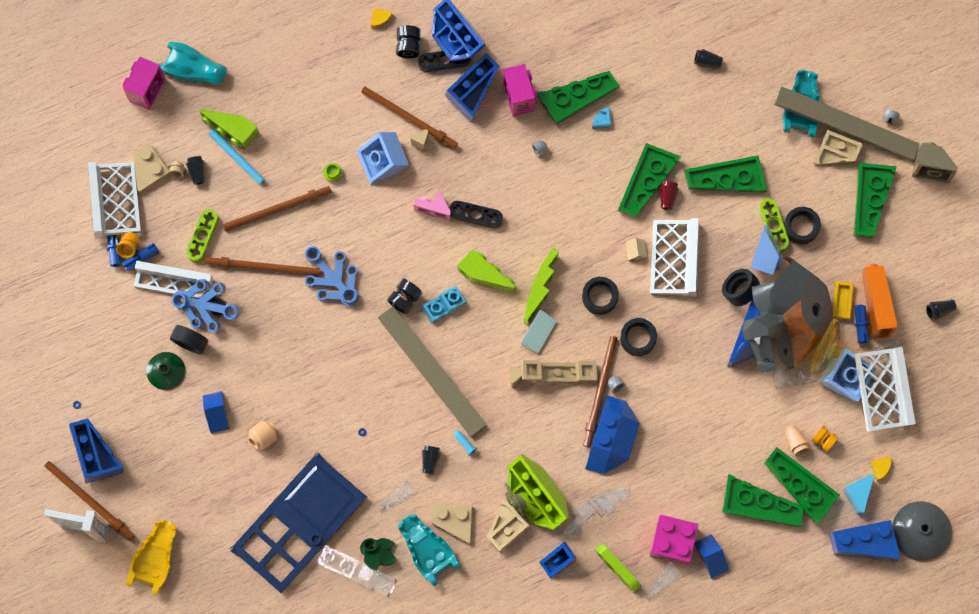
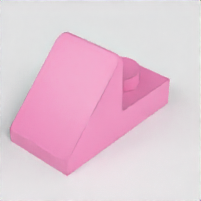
M439 190L434 203H431L432 201L427 198H415L413 204L414 211L448 221L451 220V211Z

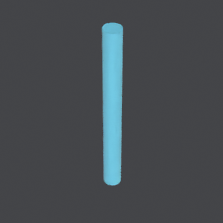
M214 129L209 132V135L259 185L265 181Z

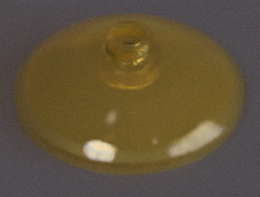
M835 318L831 321L809 369L812 373L826 367L833 357L838 358L842 347H839L841 340L840 324Z

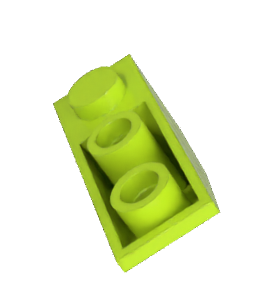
M203 109L199 111L202 116L201 120L206 125L214 126L217 133L221 136L229 137L231 139L230 142L237 148L241 146L243 149H246L259 134L258 127L244 116Z
M472 249L457 265V270L471 283L510 293L515 292V282L509 276L504 277L500 273L501 270L495 264H489L486 261L487 258L480 251L476 252Z

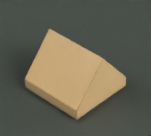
M427 129L410 135L411 145L425 151L429 139Z
M634 238L626 242L628 261L647 259L645 240Z
M510 367V386L514 388L523 381L522 369Z

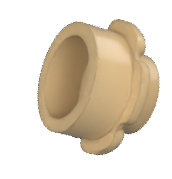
M174 162L168 166L170 168L169 175L174 178H183L187 172V169L180 162Z

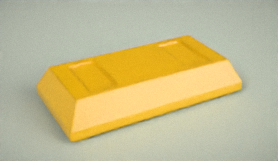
M835 281L832 304L833 318L851 320L854 283Z

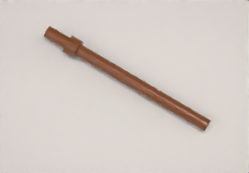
M366 86L363 87L361 93L420 129H427L428 134L435 137L434 139L439 143L443 142L456 149L458 143L449 138L445 132L436 130Z
M327 186L316 191L313 189L307 191L308 193L227 222L223 224L224 230L228 231L310 200L311 202L316 201L318 197L332 193L331 188Z
M206 257L205 261L206 265L220 266V268L225 269L234 267L319 276L320 268L231 260L229 257Z
M610 336L590 419L586 423V435L583 446L587 448L591 447L593 435L598 427L596 423L617 342V337Z
M48 461L44 465L46 469L112 525V529L117 533L120 532L129 541L133 540L135 534L125 527V523L122 520L116 519L52 462Z

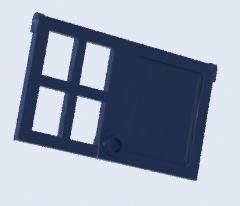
M316 453L230 550L241 557L282 594L364 502L367 496L327 463L321 454ZM272 514L289 528L277 543L259 529ZM254 533L272 548L259 563L242 548ZM294 533L311 547V550L299 563L282 549V546ZM276 553L294 567L282 582L264 568Z

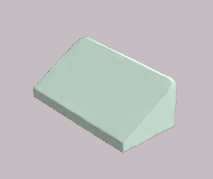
M540 310L525 334L521 345L538 354L557 321Z

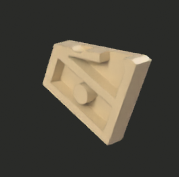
M827 130L813 164L824 165L855 162L862 143Z
M150 143L133 153L137 189L140 194L169 176V170Z
M504 498L499 512L493 520V526L488 532L487 539L501 553L529 529L530 526Z
M433 503L432 524L470 544L472 505Z

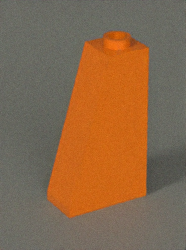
M870 264L863 269L862 279L871 338L891 337L898 326L884 266Z

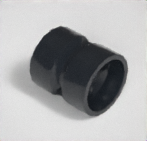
M411 25L397 28L398 44L396 45V55L398 57L411 59L420 55V44L418 43L421 36L420 28Z
M402 278L396 287L397 291L391 293L387 302L399 312L407 315L413 307L412 302H416L419 299L422 291L409 280Z

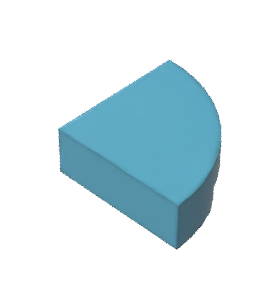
M610 108L602 109L595 116L592 129L611 127Z

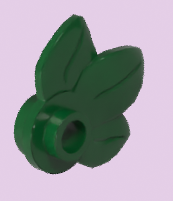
M373 538L365 539L360 545V551L364 555V563L372 570H377L380 565L390 566L394 564L396 559L390 549L393 548L395 543L386 538L378 540Z

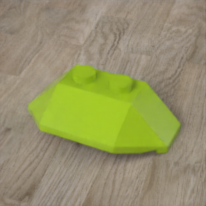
M523 454L507 466L508 485L515 495L520 493L527 505L523 509L524 514L532 524L554 530L569 518L566 498L542 466Z

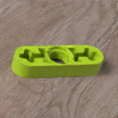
M764 199L759 207L763 224L769 227V222H778L779 228L777 230H772L770 227L769 229L772 235H774L776 242L778 240L777 234H779L780 241H784L782 247L778 244L780 252H783L789 245V239L778 206L773 199ZM766 204H768L769 207H773L771 209V217H769L768 210H764Z
M211 209L201 213L187 248L188 258L195 263L204 259L219 221L216 212ZM210 215H212V218L214 220L209 221L208 227L211 228L209 230L208 228H206L207 221L205 217H209ZM202 231L208 233V237L203 241L197 238L198 234ZM197 244H199L198 251L200 255L193 257L191 252H195L198 247Z
M603 543L595 549L597 555L633 593L641 586L639 581Z

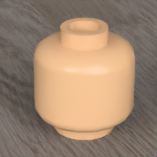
M260 421L249 430L248 441L255 449L265 450L277 440V429L271 422Z

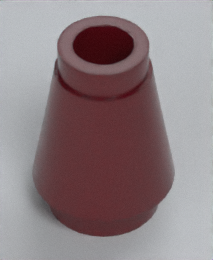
M663 181V185H661L662 209L672 210L679 191L678 183Z

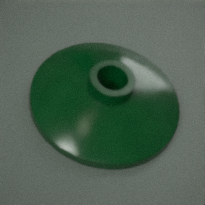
M171 352L156 354L147 365V378L158 389H172L179 385L184 378V363L179 356ZM167 366L168 370L166 372H162V367Z

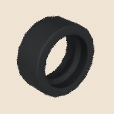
M805 206L792 209L784 221L788 239L799 245L812 242L817 237L821 228L818 214L813 209ZM803 215L811 219L813 222L812 232L806 236L797 235L793 232L791 222L794 217Z
M741 268L735 270L725 279L722 285V293L734 306H743L753 300L752 287L760 285V282L750 270ZM748 281L743 290L734 294L740 284Z
M595 277L585 284L582 301L589 312L604 315L615 308L618 302L619 291L611 279ZM604 285L611 291L612 297L607 305L596 306L590 301L589 292L594 286Z
M634 318L623 326L620 342L627 353L633 356L647 355L656 345L657 332L650 321L644 318ZM640 326L647 329L650 341L646 346L636 348L628 342L627 334L633 327Z
M176 325L170 336V340L173 343L197 354H203L209 341L200 333L181 325Z

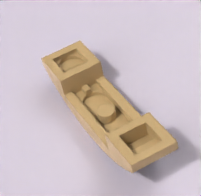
M541 360L521 361L522 380L541 383L597 381L596 361H577L576 363L541 362Z

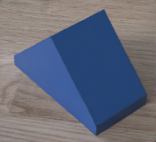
M222 391L203 395L204 413L210 433L230 429Z
M712 534L694 542L711 579L729 571L723 550Z
M563 542L539 563L549 578H552L575 563L576 557L567 543Z

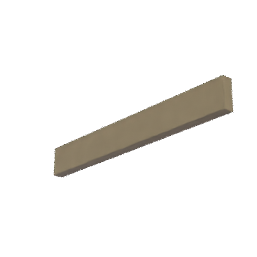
M780 87L774 105L911 162L915 159L920 143L785 87Z
M394 306L378 317L380 322L468 435L472 438L485 428V422Z

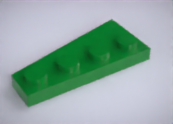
M606 71L578 82L576 80L568 85L553 87L551 90L537 92V97L557 125L617 90L619 84L611 72Z
M646 143L620 203L618 212L636 218L681 159V156Z
M758 155L684 170L688 189L767 192Z
M868 163L858 164L853 237H874L897 166Z
M778 447L775 448L764 463L817 525L840 496L835 490Z
M728 474L723 514L801 527L803 515L801 505L781 496L778 497L765 489H760L749 482L742 481Z

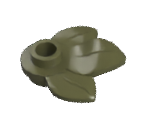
M505 483L507 501L515 511L519 512L521 517H525L523 509L527 505L520 493L515 495L510 486Z

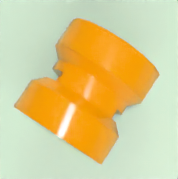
M125 233L116 247L117 253L123 258H132L140 245V238L135 233Z
M823 425L811 441L815 444H820L822 449L828 452L839 437L836 434H831L828 428ZM829 435V438L826 440V442L822 443L825 440V438Z

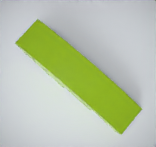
M555 248L551 249L533 282L524 315V324L526 325L549 296V289L546 286L554 277V270L551 267L559 257V251Z

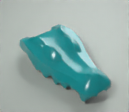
M180 42L168 43L167 47L171 50L165 64H159L163 73L187 83L190 81L195 83L207 82L219 86L224 81L227 74L225 66L212 61L189 45Z
M798 70L792 91L819 101L818 89L816 88L818 74L812 71ZM784 109L782 117L783 132L789 133L790 129L793 128L808 131V137H815L818 126L817 122Z
M409 515L401 520L398 528L406 540L413 562L419 572L433 586L439 583L435 577L452 565L455 570L461 567L447 542L425 526L417 515Z

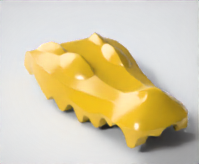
M157 520L151 534L143 541L142 546L137 549L132 558L125 585L132 587L135 580L153 586L151 594L157 595L166 582L170 569L172 543L177 529L175 524L166 520Z

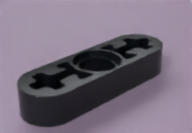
M444 51L424 53L418 58V67L423 72L465 67L470 64L471 58L464 61L457 60L454 63L450 60L449 63L442 64L439 59L442 56H447ZM425 59H428V62H430L429 66H425Z
M454 201L449 207L451 217L456 220L490 228H498L503 223V215L496 209L463 201ZM457 206H460L462 211H459L458 214H455V210L453 209H456ZM466 208H469L468 217L465 216ZM479 210L482 215L479 219H474L471 217V212ZM485 212H486V213H487L486 221H483V220H484V217H485ZM494 215H497V219L499 220H496L495 223H492L491 218H493Z

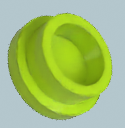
M329 163L324 167L323 175L328 181H337L342 175V169L336 163Z

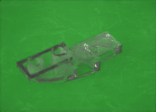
M625 485L611 488L584 501L572 511V516L575 520L563 531L564 536L567 539L572 536L574 538L582 532L581 527L585 523L589 525L597 517L595 513L601 518L605 515L609 517L616 510L614 506L619 501L623 503L630 496L631 487Z
M325 546L317 561L318 565L387 598L390 597L397 582L396 578L378 570H372L360 561L328 546Z

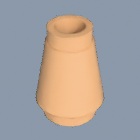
M796 425L790 426L785 430L791 452L798 456L809 450V442Z

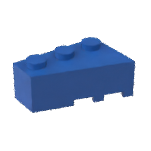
M487 53L448 88L445 93V97L470 122L499 68V65Z
M88 418L69 423L85 484L124 473L123 466L118 462L113 452L108 448Z
M891 520L834 531L829 535L834 555L889 560L892 562H897L901 559Z

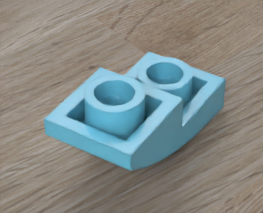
M457 286L441 293L439 297L423 304L422 309L430 322L433 323L465 304L466 300Z

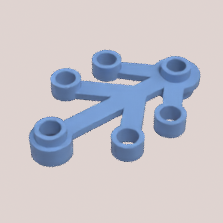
M311 246L305 251L306 259L311 263H315L327 278H317L309 275L305 278L306 286L309 288H313L316 285L336 287L340 291L327 292V290L321 289L317 292L318 300L321 302H325L328 299L341 300L345 306L357 304L359 293L354 289L355 277L358 275L356 266L350 265L346 269L348 275L347 287L342 283L343 263L346 261L345 253L342 251L335 253L334 273L321 259V253L317 247ZM312 253L317 254L316 258H310V255ZM337 256H344L342 260H337ZM355 269L356 272L354 274H350L349 270ZM309 279L314 280L313 284H308L307 282ZM321 293H326L325 298H320L319 296ZM353 295L352 300H347L346 297Z
M199 279L189 290H180L173 295V305L178 309L184 310L193 328L202 327L205 321L210 332L220 330V322L214 320L208 310L223 313L224 317L228 320L236 319L240 315V308L236 304L225 306L208 302L216 295L225 292L226 287L223 283L214 284L212 289L199 299L191 297L199 291L208 289L209 283L206 279ZM201 282L204 284L203 288L200 286ZM218 285L221 287L220 292L217 290ZM191 306L196 307L202 317L196 316ZM196 319L199 321L198 325L195 323ZM213 323L216 325L215 329L212 327Z

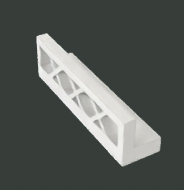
M136 261L135 265L137 271L134 282L135 288L174 295L178 291L175 285L180 282H187L189 288L185 290L187 291L195 285L197 280L206 279L209 283L206 291L212 289L214 279L211 274ZM141 275H150L152 281L148 284H140ZM163 278H167L171 282L165 288L160 287L157 283ZM196 293L191 298L199 299L202 295Z

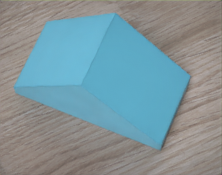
M872 474L854 482L843 490L856 514L860 516L865 511L874 479Z

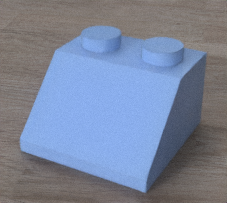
M379 132L357 150L370 184L394 176L409 165L396 132Z
M764 225L751 268L773 275L775 270L779 271L782 256L769 227Z
M846 348L836 349L818 382L833 392L858 402L861 398L854 353ZM861 358L862 366L868 369L871 364ZM873 366L870 372L874 374L877 368ZM867 375V377L865 378L866 386L869 384L872 378L869 375Z

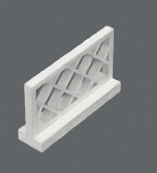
M88 162L95 239H102V236L122 235L127 232L141 233L134 162L97 165L96 162ZM123 168H131V174L127 178L119 173ZM100 170H110L113 174L108 179H105L101 176ZM115 176L123 180L118 187L110 182ZM126 183L133 188L129 195L121 191V188ZM107 185L115 190L109 197L102 192ZM117 193L125 198L119 205L112 200ZM127 201L134 205L130 213L122 208ZM108 202L116 207L111 214L104 210V206ZM119 210L127 215L121 222L113 217ZM131 218L136 222V228H127L123 224ZM110 219L117 224L115 229L106 230L105 224Z
M691 218V220H653L651 295H689L690 297H697L700 222L698 218ZM658 225H666L670 229L663 237L657 232ZM679 226H687V232L682 237L675 231ZM673 232L679 239L671 246L665 239ZM663 241L669 249L661 255L657 251V246ZM682 241L687 247L686 251L680 255L674 248ZM673 251L678 258L670 264L664 257ZM661 260L668 265L662 273L656 269V264ZM680 260L686 264V268L681 273L673 267ZM670 269L677 274L671 282L663 276ZM660 278L668 284L663 289H655V283ZM681 278L685 282V290H677L673 284Z
M903 347L854 354L867 431L916 424ZM882 354H888L889 362L886 367L878 361ZM861 357H867L873 361L868 369L862 366ZM875 364L883 369L879 377L870 372ZM886 372L892 378L889 386L881 380ZM867 375L875 380L871 389L865 385ZM878 383L886 388L882 396L874 392ZM889 391L895 395V401L892 405L884 400ZM871 394L879 400L874 408L868 404V398ZM881 403L890 408L885 416L877 411ZM892 411L898 414L899 423H892L887 419ZM875 413L882 421L878 426L872 427L871 418Z
M45 509L44 515L59 527L85 532L97 542H106L110 524L95 511L87 510L85 517Z

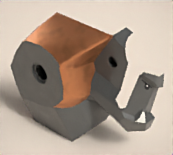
M783 257L789 265L775 281L752 287L754 303L760 315L745 321L742 328L744 338L749 340L761 372H771L777 369L770 341L772 337H775L774 343L782 363L787 366L788 370L796 368L819 343L828 330L833 318L827 286L817 276L789 257Z

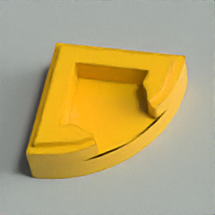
M374 8L370 24L371 28L380 27V25L389 21L392 11Z
M890 456L870 462L877 481L888 473L891 465Z

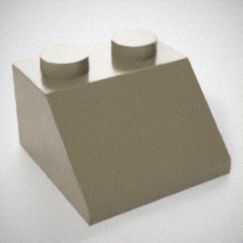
M933 142L922 143L916 153L912 176L950 183L958 167L942 146H937Z

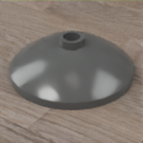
M916 501L905 505L897 512L892 523L898 549L906 556L915 560H930L939 556L946 550L951 540L952 529L947 515L938 506L929 502ZM922 525L927 527V532L922 531Z

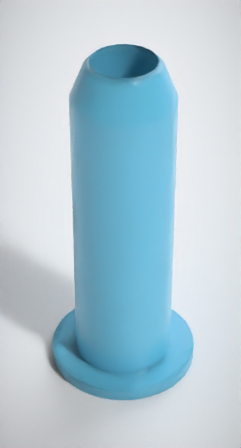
M457 430L454 432L455 438L466 449L468 456L476 452L477 447L474 448L461 431Z

